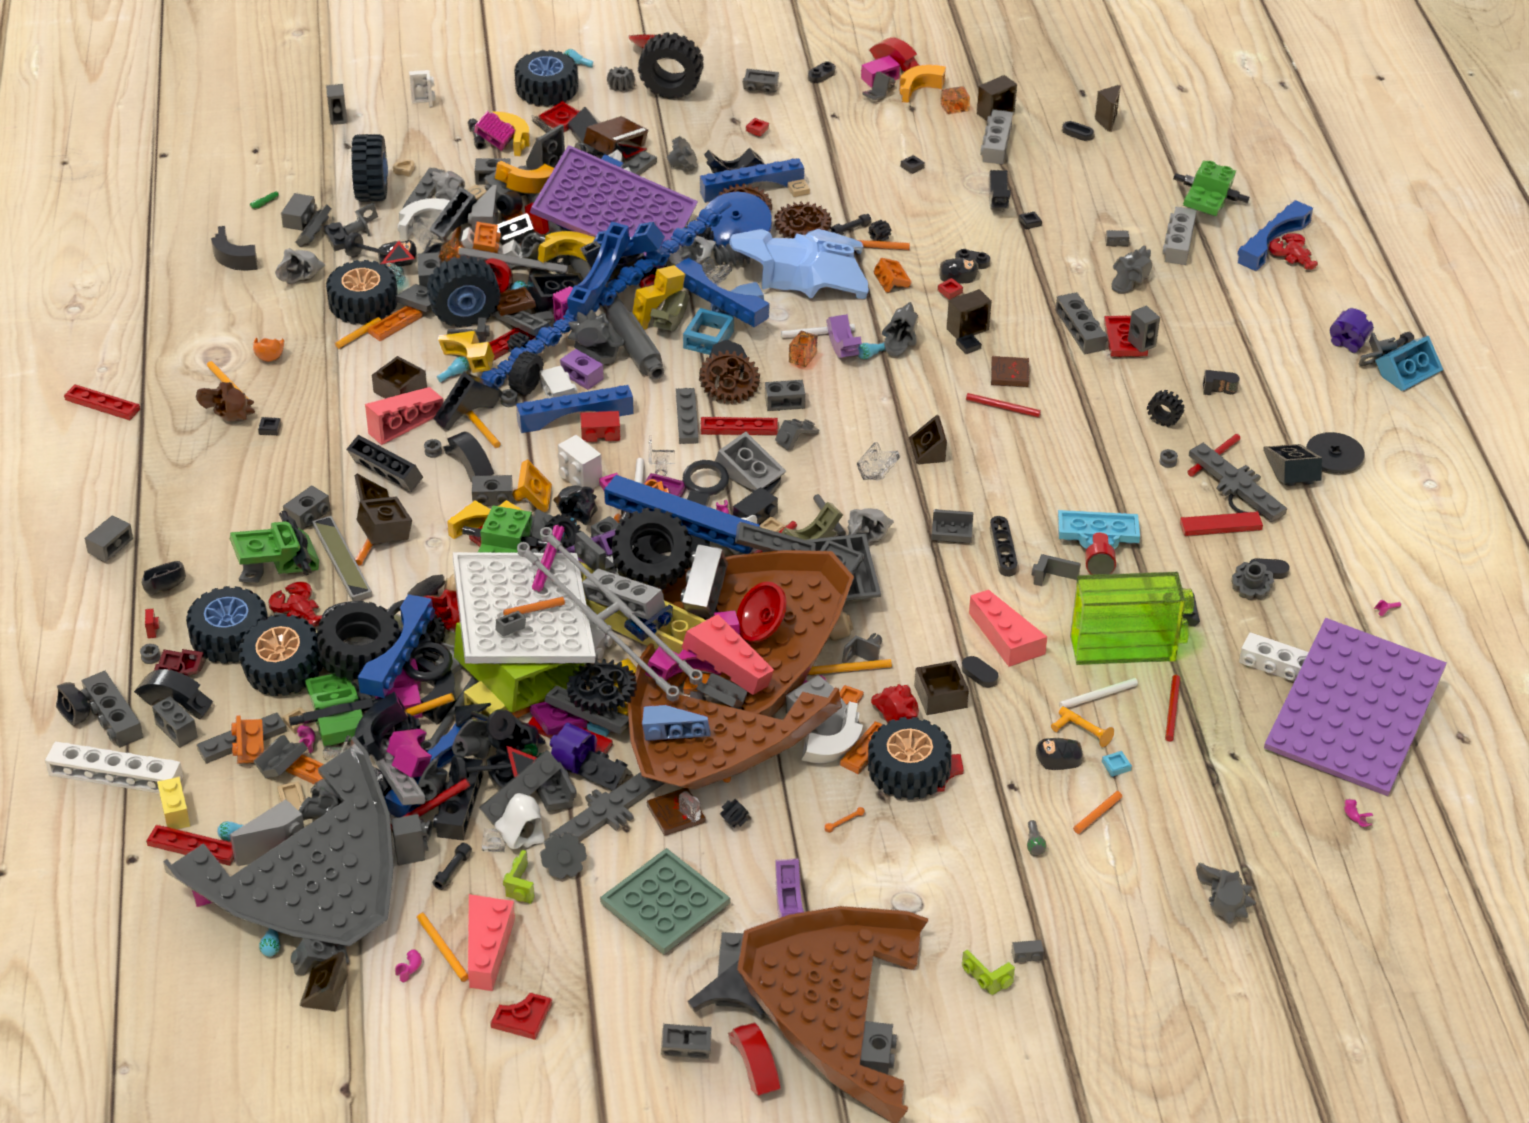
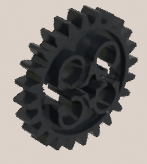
M603 659L602 663H598L597 660L592 665L586 663V667L579 666V671L573 670V676L568 677L567 694L570 697V702L574 703L576 708L581 706L582 712L589 709V714H592L594 710H597L598 715L601 714L602 710H605L607 714L610 713V709L617 712V706L625 708V702L631 703V697H635V691H637L636 676H634L633 670H629L628 665L622 667V662L614 664L613 659L609 663H606V659Z

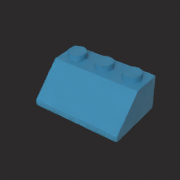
M1429 336L1415 339L1375 360L1382 377L1401 391L1443 370Z

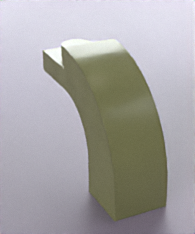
M678 291L665 299L661 310L652 309L650 316L655 319L653 327L669 331L676 330L684 317L690 295L685 291Z
M827 502L815 520L807 527L800 530H792L785 527L781 533L803 540L834 537L837 533L834 528L843 514L832 503Z

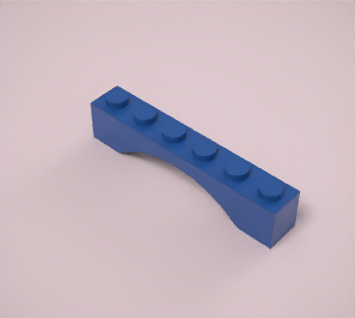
M792 158L780 162L776 161L752 167L708 173L700 176V194L706 203L719 196V192H723L724 188L729 190L730 185L736 188V184L742 187L743 184L747 185L765 181L778 183L788 188V182L804 179L805 168L799 158Z
M1297 200L1287 205L1281 213H1278L1272 221H1269L1263 229H1260L1253 238L1251 237L1244 246L1239 248L1237 253L1239 256L1238 264L1257 271L1266 262L1268 244L1280 235L1304 229L1311 222L1313 207Z
M611 222L604 234L602 245L592 269L581 283L574 286L567 298L569 314L577 316V313L580 312L587 316L630 242L629 226Z
M690 258L675 265L685 274L683 288L754 328L769 319L770 303L756 295L738 294L717 286L705 275L702 265Z
M629 385L516 404L517 422L521 433L541 430L555 419L575 412L619 411V417L634 414L633 395Z
M407 595L400 607L403 624L400 638L386 653L365 664L358 676L360 693L385 698L388 691L393 688L396 677L400 676L402 667L405 662L409 661L412 650L417 647L419 638L426 632L429 621L434 618L435 609L432 606V599Z
M466 722L458 727L455 723L453 728L441 737L434 748L427 752L432 756L430 763L434 758H439L437 767L442 768L451 762L453 755H455L452 748L453 742ZM421 776L413 777L417 785L419 784ZM390 790L385 797L388 811L397 818L403 817L421 806V804L402 805L393 790Z

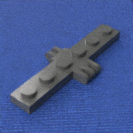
M1204 442L1189 450V457L1220 480L1216 489L1219 492L1222 491L1224 496H1228L1231 493L1239 495L1272 522L1286 514L1287 507L1256 484L1261 479V476L1255 474L1254 470H1249L1250 467L1247 465L1237 469Z
M640 772L609 794L607 792L601 793L595 789L592 791V795L588 794L585 796L588 808L550 833L549 836L552 834L561 836L563 832H569L570 834L577 835L580 842L605 824H608L614 830H618L620 825L623 826L627 823V820L631 821L634 818L633 814L627 809L665 783L642 777Z

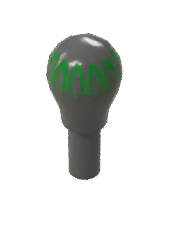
M1030 820L1028 822L1030 833L1028 835L1027 849L1031 854L1039 856L1046 851L1047 843L1038 831L1036 821Z

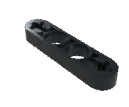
M994 516L990 520V534L998 570L1001 575L1010 577L1017 572V558L1009 523L1003 516ZM1003 537V538H1006L1007 540H1005V541H1000V540H998L997 538ZM1001 551H1007V552H1009L1010 554L1005 555V554H1001L1000 552H1001Z

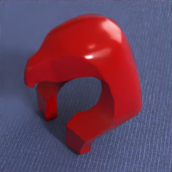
M495 258L483 260L491 266L495 273L500 293L505 292L513 280L512 271L508 264Z

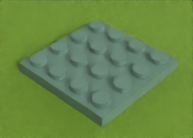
M665 848L602 895L600 903L662 954H666L730 904V897L673 852Z

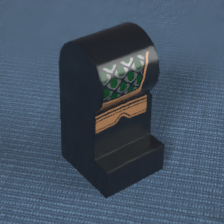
M1205 370L1203 395H1211V392L1235 394L1238 390L1240 377L1233 372Z

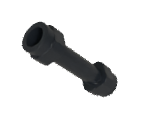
M472 118L467 122L468 128L473 133L475 147L481 150L486 146L485 139L474 132L478 121Z
M862 214L854 221L843 225L838 223L831 227V232L844 235L845 231L860 225L862 227L868 226L872 222L871 216L869 214Z
M1409 331L1402 333L1400 338L1396 340L1397 348L1413 341L1414 335ZM1395 349L1383 351L1382 356L1392 352Z
M467 843L458 845L454 850L455 856L444 871L436 874L432 883L437 889L444 890L450 883V876L461 861H466L470 856L472 848Z

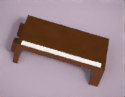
M620 116L588 126L583 143L606 155H610L614 152L616 143L629 140L639 146H644L649 130Z

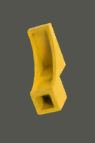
M675 265L657 269L653 286L636 289L632 313L643 329L648 328L651 310L657 309L667 297L683 289L685 274Z
M475 331L439 336L438 341L444 355L454 354L466 357L473 373L491 370L494 360L489 342L479 343Z
M476 500L447 521L448 535L456 539L463 535L464 526L471 528L481 527L484 525L491 509ZM507 500L499 505L501 507L522 510Z

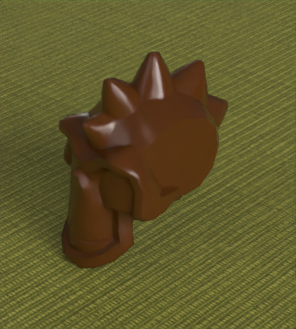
M220 382L216 389L200 388L196 392L198 403L205 409L214 407V413L223 420L229 422L246 420L248 415L255 413V410L251 407L254 404V400L246 398L245 393L234 388L231 382Z

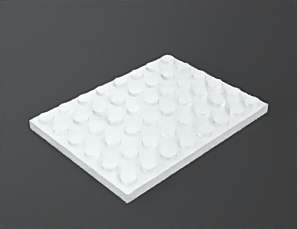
M453 552V567L465 663H595L596 655L589 618L548 576L541 592L533 590L532 584L538 567L533 565L526 557H521L518 553ZM534 553L541 562L544 553ZM556 553L550 572L586 606L580 570L563 553ZM570 553L576 560H578L577 553ZM563 597L565 600V604L522 614L526 617L525 628L504 637L495 630L496 619L504 616V609Z

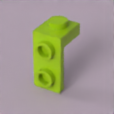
M522 850L520 855L514 858L510 873H506L503 879V886L505 887L506 897L531 904L535 898L534 882L521 879L528 866L527 851Z
M968 949L963 951L962 967L967 974H971L977 980L982 989H986L991 995H994L1012 985L1015 967L1010 962L990 972Z

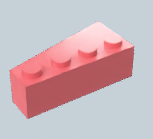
M427 387L365 404L368 434L383 445L432 420L442 406L443 398L432 388Z
M989 589L970 595L969 614L1008 667L1046 654L1047 636Z
M718 614L686 631L681 648L687 652L691 650L697 654L696 658L702 662L706 660L715 666L714 670L720 674H727L731 677V681L752 695L769 686L774 669Z
M469 894L468 977L470 988L493 991L515 921L514 901Z

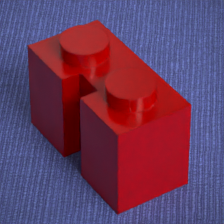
M619 411L580 413L582 440L585 442H597V438H605V441H620Z

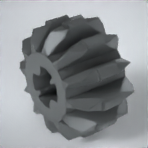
M614 67V69H610L609 73H607V82L609 88L614 89V91H628L634 85L635 76L632 69H628V67Z

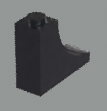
M460 187L430 227V232L446 240L456 228L468 223V214L472 213V206L477 202L476 197Z
M463 371L433 419L444 429L449 430L460 417L473 409L480 407L494 408L503 392L493 383Z
M739 960L687 1001L694 1013L711 1004L728 1002L750 1009L761 1020L764 1017L770 1018L749 992L737 969Z

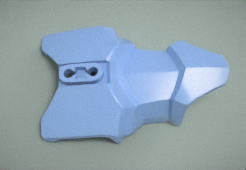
M762 229L733 234L730 238L729 243L733 250L749 256L763 265L762 289L797 290L804 292L809 298H813L820 288L830 287L855 293L858 299H866L868 281L854 258V250H856V253L861 254L863 249L862 242L821 229L809 231L806 235L796 234L795 239L772 238L770 232Z

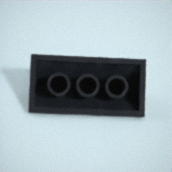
M584 107L568 122V127L580 143H583L587 127L601 122ZM583 143L590 155H606ZM616 143L614 152L618 150L623 154V149Z

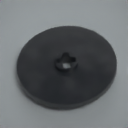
M1320 433L1313 436L1306 445L1307 449L1322 457V470L1331 473L1354 471L1362 465L1365 457L1362 445L1354 438L1342 433Z

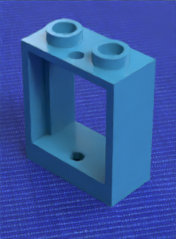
M700 308L683 333V348L710 355L714 344L726 339L729 340L733 334L734 316ZM701 325L720 329L717 337L698 333L697 331Z

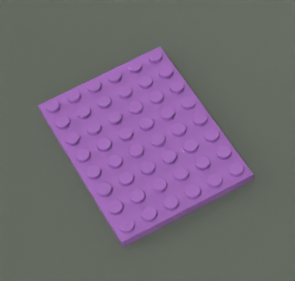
M568 145L532 205L530 213L571 231L596 237L598 232L606 231L611 222L629 226V235L633 237L639 224L653 221L665 236L664 242L668 239L671 240L670 237L676 228L682 229L686 227L698 201ZM653 265L654 267L659 268V269L665 267V265H663V266H660V265L655 266V265Z
M1325 618L1267 737L1264 749L1389 796L1447 662Z

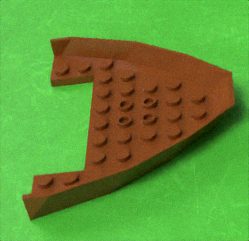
M780 550L725 557L728 566L716 608L717 612L735 611L737 615L739 605L747 592L762 582H773L783 589L787 601L785 617L774 634L760 642H750L744 639L774 669L768 687L754 695L748 693L741 707L742 710L773 717L786 703V695L800 687L812 669L841 615L854 578L832 551ZM691 568L685 569V574L682 578H677V583L672 586L668 583L666 589L662 590L664 601L685 611L686 609H684V605L681 602V593L683 589L686 590V575Z
M650 643L640 656V659L647 665L655 653L654 644ZM639 664L635 673L637 691H635V697H631V703L627 702L630 742L642 777L693 790L744 772L789 749L842 708L839 688L836 687L828 698L802 692L783 720L679 695L676 701H669L666 697V692L656 684L653 678L645 675L646 671ZM680 672L670 677L667 683L679 688L687 674ZM666 705L708 717L711 736L645 741L642 726L644 707Z
M837 906L789 914L744 930L737 969L749 992L785 1038L831 1083L891 1123H899L908 1111V1106L902 1105L904 1080L860 1065L872 962L874 956L914 970L918 960L920 932L928 923V918L902 910Z

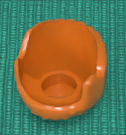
M255 338L253 344L255 355L267 362L278 359L284 349L283 338L282 340L263 338L259 342Z

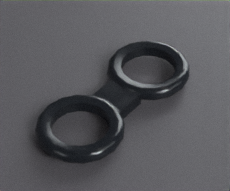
M699 460L687 466L682 477L685 488L690 491L687 500L707 506L710 496L720 493L728 485L729 474L726 468L713 460ZM712 469L720 475L721 480L712 487H700L695 485L690 477L697 470Z
M404 600L392 604L387 609V612L389 611L394 616L400 611ZM433 620L429 621L426 632L421 635L417 647L411 652L409 661L405 662L403 666L407 676L416 681H436L444 677L450 671L453 664L450 651L439 643L431 642L427 630L431 627ZM399 627V637L403 631L401 627ZM422 652H435L444 659L443 664L432 672L417 671L412 667L411 662L416 655Z

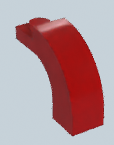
M886 38L869 49L875 60L886 56L893 58L900 65L903 72L920 66L914 58L917 55L915 50L899 38Z
M754 1022L732 1029L733 1032L728 1033L729 1040L737 1047L743 1058L751 1090L756 1095H762L781 1089L770 1048L759 1026Z

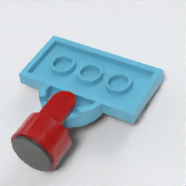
M1058 510L1059 539L1068 541L1079 540L1080 544L1086 548L1085 564L1087 571L1093 576L1105 577L1113 573L1116 568V553L1114 549L1118 547L1119 542L1127 544L1140 542L1138 514Z

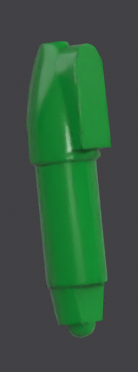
M275 191L263 198L256 199L250 203V207L255 209L264 206L266 203L276 199L279 196V192Z

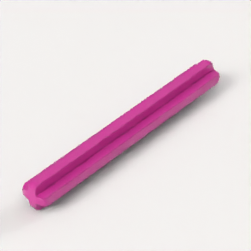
M555 525L552 532L559 541H561L564 527ZM548 542L541 563L550 571L557 550ZM539 568L534 578L532 589L541 592L547 575Z

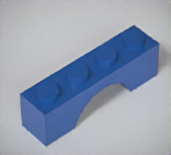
M653 221L639 224L633 237H630V242L622 257L659 250L665 236ZM606 231L598 232L594 241L597 240L600 246Z

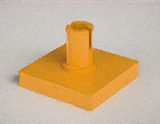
M527 459L521 463L518 488L513 490V497L517 502L527 498L537 509L543 512L548 511L552 483Z

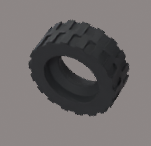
M523 351L519 354L509 373V388L523 395L530 394L540 380V371L543 370L544 366L542 357L529 351Z

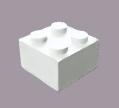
M577 435L558 444L559 475L571 483L572 486L591 487L592 489L598 487L599 478H602L601 454Z

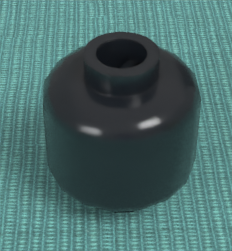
M516 191L503 193L497 199V208L505 216L516 214L522 210L523 200Z

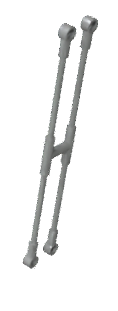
M544 527L540 530L541 540L549 542L556 550L562 552L613 603L598 615L589 606H585L540 562L539 558L530 550L528 543L521 542L518 544V555L526 557L533 565H536L582 609V612L605 635H609L656 681V684L666 692V697L669 701L678 700V687L671 686L666 680L659 677L604 622L605 619L618 610L627 616L628 619H632L673 658L689 676L692 684L698 685L702 682V672L693 669L686 661H682L635 616V613L617 595L598 581L563 547L562 543L553 535L551 528Z

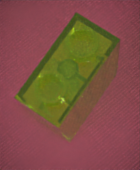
M1178 572L1077 575L1070 631L1076 665L1176 661L1178 645L1188 643V622L1186 618L1183 619V614L1193 613L1194 599L1192 589H1182Z

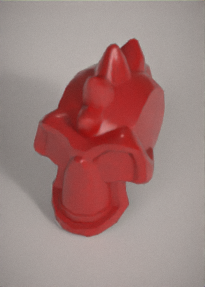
M446 589L440 597L424 596L425 598L432 599L437 618H442V622L444 621V628L455 632L456 623L460 622L457 592Z
M897 684V686H890L889 688H884L881 693L871 697L872 705H875L883 714L886 722L893 719L897 721L902 717H906V719L918 718V703L911 694L909 685L901 686Z

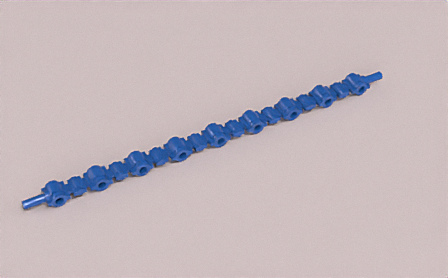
M727 200L716 209H702L696 218L697 221H691L687 228H676L670 237L671 240L664 241L659 250L647 252L644 260H638L634 267L622 268L620 275L617 276L618 279L611 280L607 284L608 287L604 286L591 310L596 312L600 308L599 305H611L617 293L623 292L627 288L626 285H638L644 276L643 273L650 272L654 268L653 265H665L670 257V253H676L680 249L679 245L682 247L685 245L690 246L694 238L697 237L696 234L703 233L706 226L716 227L722 218L721 213L731 207V203ZM567 309L563 316L564 320H557L553 327H542L535 337L536 340L528 341L525 345L526 348H514L510 356L507 357L509 361H501L497 366L498 369L492 368L490 371H483L480 378L493 383L498 388L501 387L504 379L507 378L506 374L509 375L512 365L519 354L523 351L538 354L545 349L544 345L547 347L550 345L556 346L562 337V333L565 334L571 330L568 323L577 321V316L569 314Z

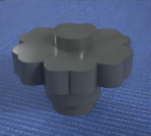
M681 136L672 140L673 150L667 155L670 165L672 167L683 165L689 170L695 168L698 165L696 162L697 157L685 138L682 139Z
M1257 561L1251 564L1243 562L1236 567L1235 573L1232 575V588L1239 591V596L1247 600H1252L1254 597L1263 599L1269 595L1270 588L1273 587V573L1266 571V565Z
M563 832L561 836L552 834L544 841L545 849L540 852L541 863L543 867L548 868L551 876L562 879L567 874L574 877L577 872L583 869L581 862L587 859L586 847L583 843L579 842L577 835Z

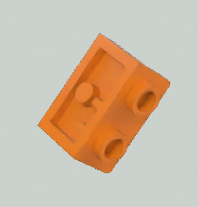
M476 222L473 249L498 254V243L501 234L497 232L498 225Z
M881 257L874 268L873 273L885 292L889 293L893 285L909 288L912 283L899 261Z
M236 715L235 723H231L232 736H236V743H232V755L237 756V764L254 763V760L264 751L262 719L241 720V715Z

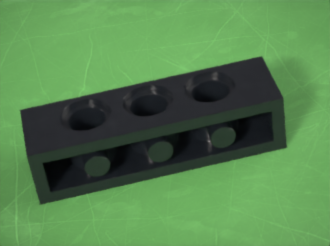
M357 435L346 449L356 463L410 492L423 479L415 464L360 435Z
M464 758L467 767L483 766V760ZM451 766L449 769L450 779L449 782H445L444 791L454 786L451 776ZM483 771L468 772L467 780L470 787L438 806L439 814H435L433 820V827L437 830V837L464 841L484 776Z

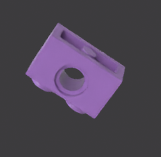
M577 349L560 359V366H562L565 372H568L570 380L587 390L604 379L603 364Z

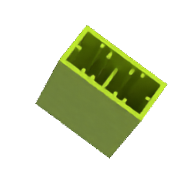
M460 622L456 623L454 658L478 681H482L511 713L544 701L546 694L556 685L567 690L568 677L573 676L572 671H579V666L584 667V663H465Z

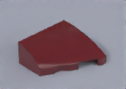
M163 649L159 664L155 665L154 671L162 669L172 670L188 676L199 673L206 660L203 652L187 649L177 652Z

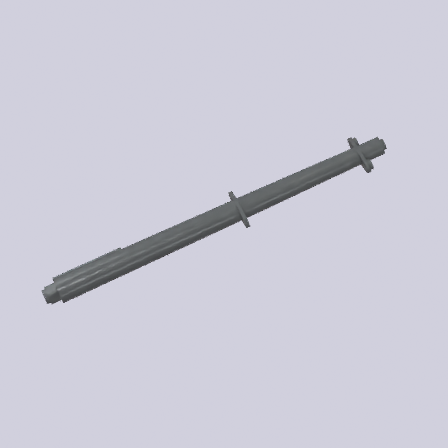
M527 166L518 167L519 169L530 170ZM517 192L520 196L526 195L531 203H534L540 194ZM548 221L549 232L569 231ZM559 255L553 258V263L571 265L576 273L582 275L583 279L587 277L592 269L587 261L573 255ZM618 296L614 298L613 303L609 306L599 305L601 312L606 314V319L625 340L623 346L640 372L648 375L651 379L661 378L664 374L661 354L632 311L629 312Z

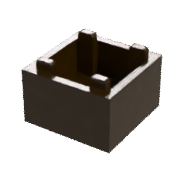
M1002 75L979 85L977 115L988 121V116H992L993 110L1014 113L1017 83Z
M980 289L948 300L946 329L956 339L969 334L977 335L988 331L992 300Z
M396 356L372 374L373 392L386 399L427 388L426 370Z
M397 496L361 500L359 502L356 520L371 544L409 539L412 519Z
M956 660L915 668L914 686L926 715L968 708L969 689Z

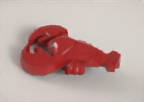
M1289 233L1282 236V240H1285L1287 243L1286 248H1283L1284 243L1280 241V238L1270 242L1268 249L1273 255L1287 256L1285 260L1290 263L1304 264V269L1306 270L1314 269L1318 265L1317 261H1311L1309 256H1312L1308 248H1304L1306 240L1301 234Z
M294 582L286 586L285 591L290 594L287 603H285L286 596L284 593L282 594V590L270 596L268 605L269 609L274 613H288V617L295 615L299 619L307 620L314 627L319 625L322 615L316 616L313 609L319 608L314 600H309L312 595V588L308 583Z

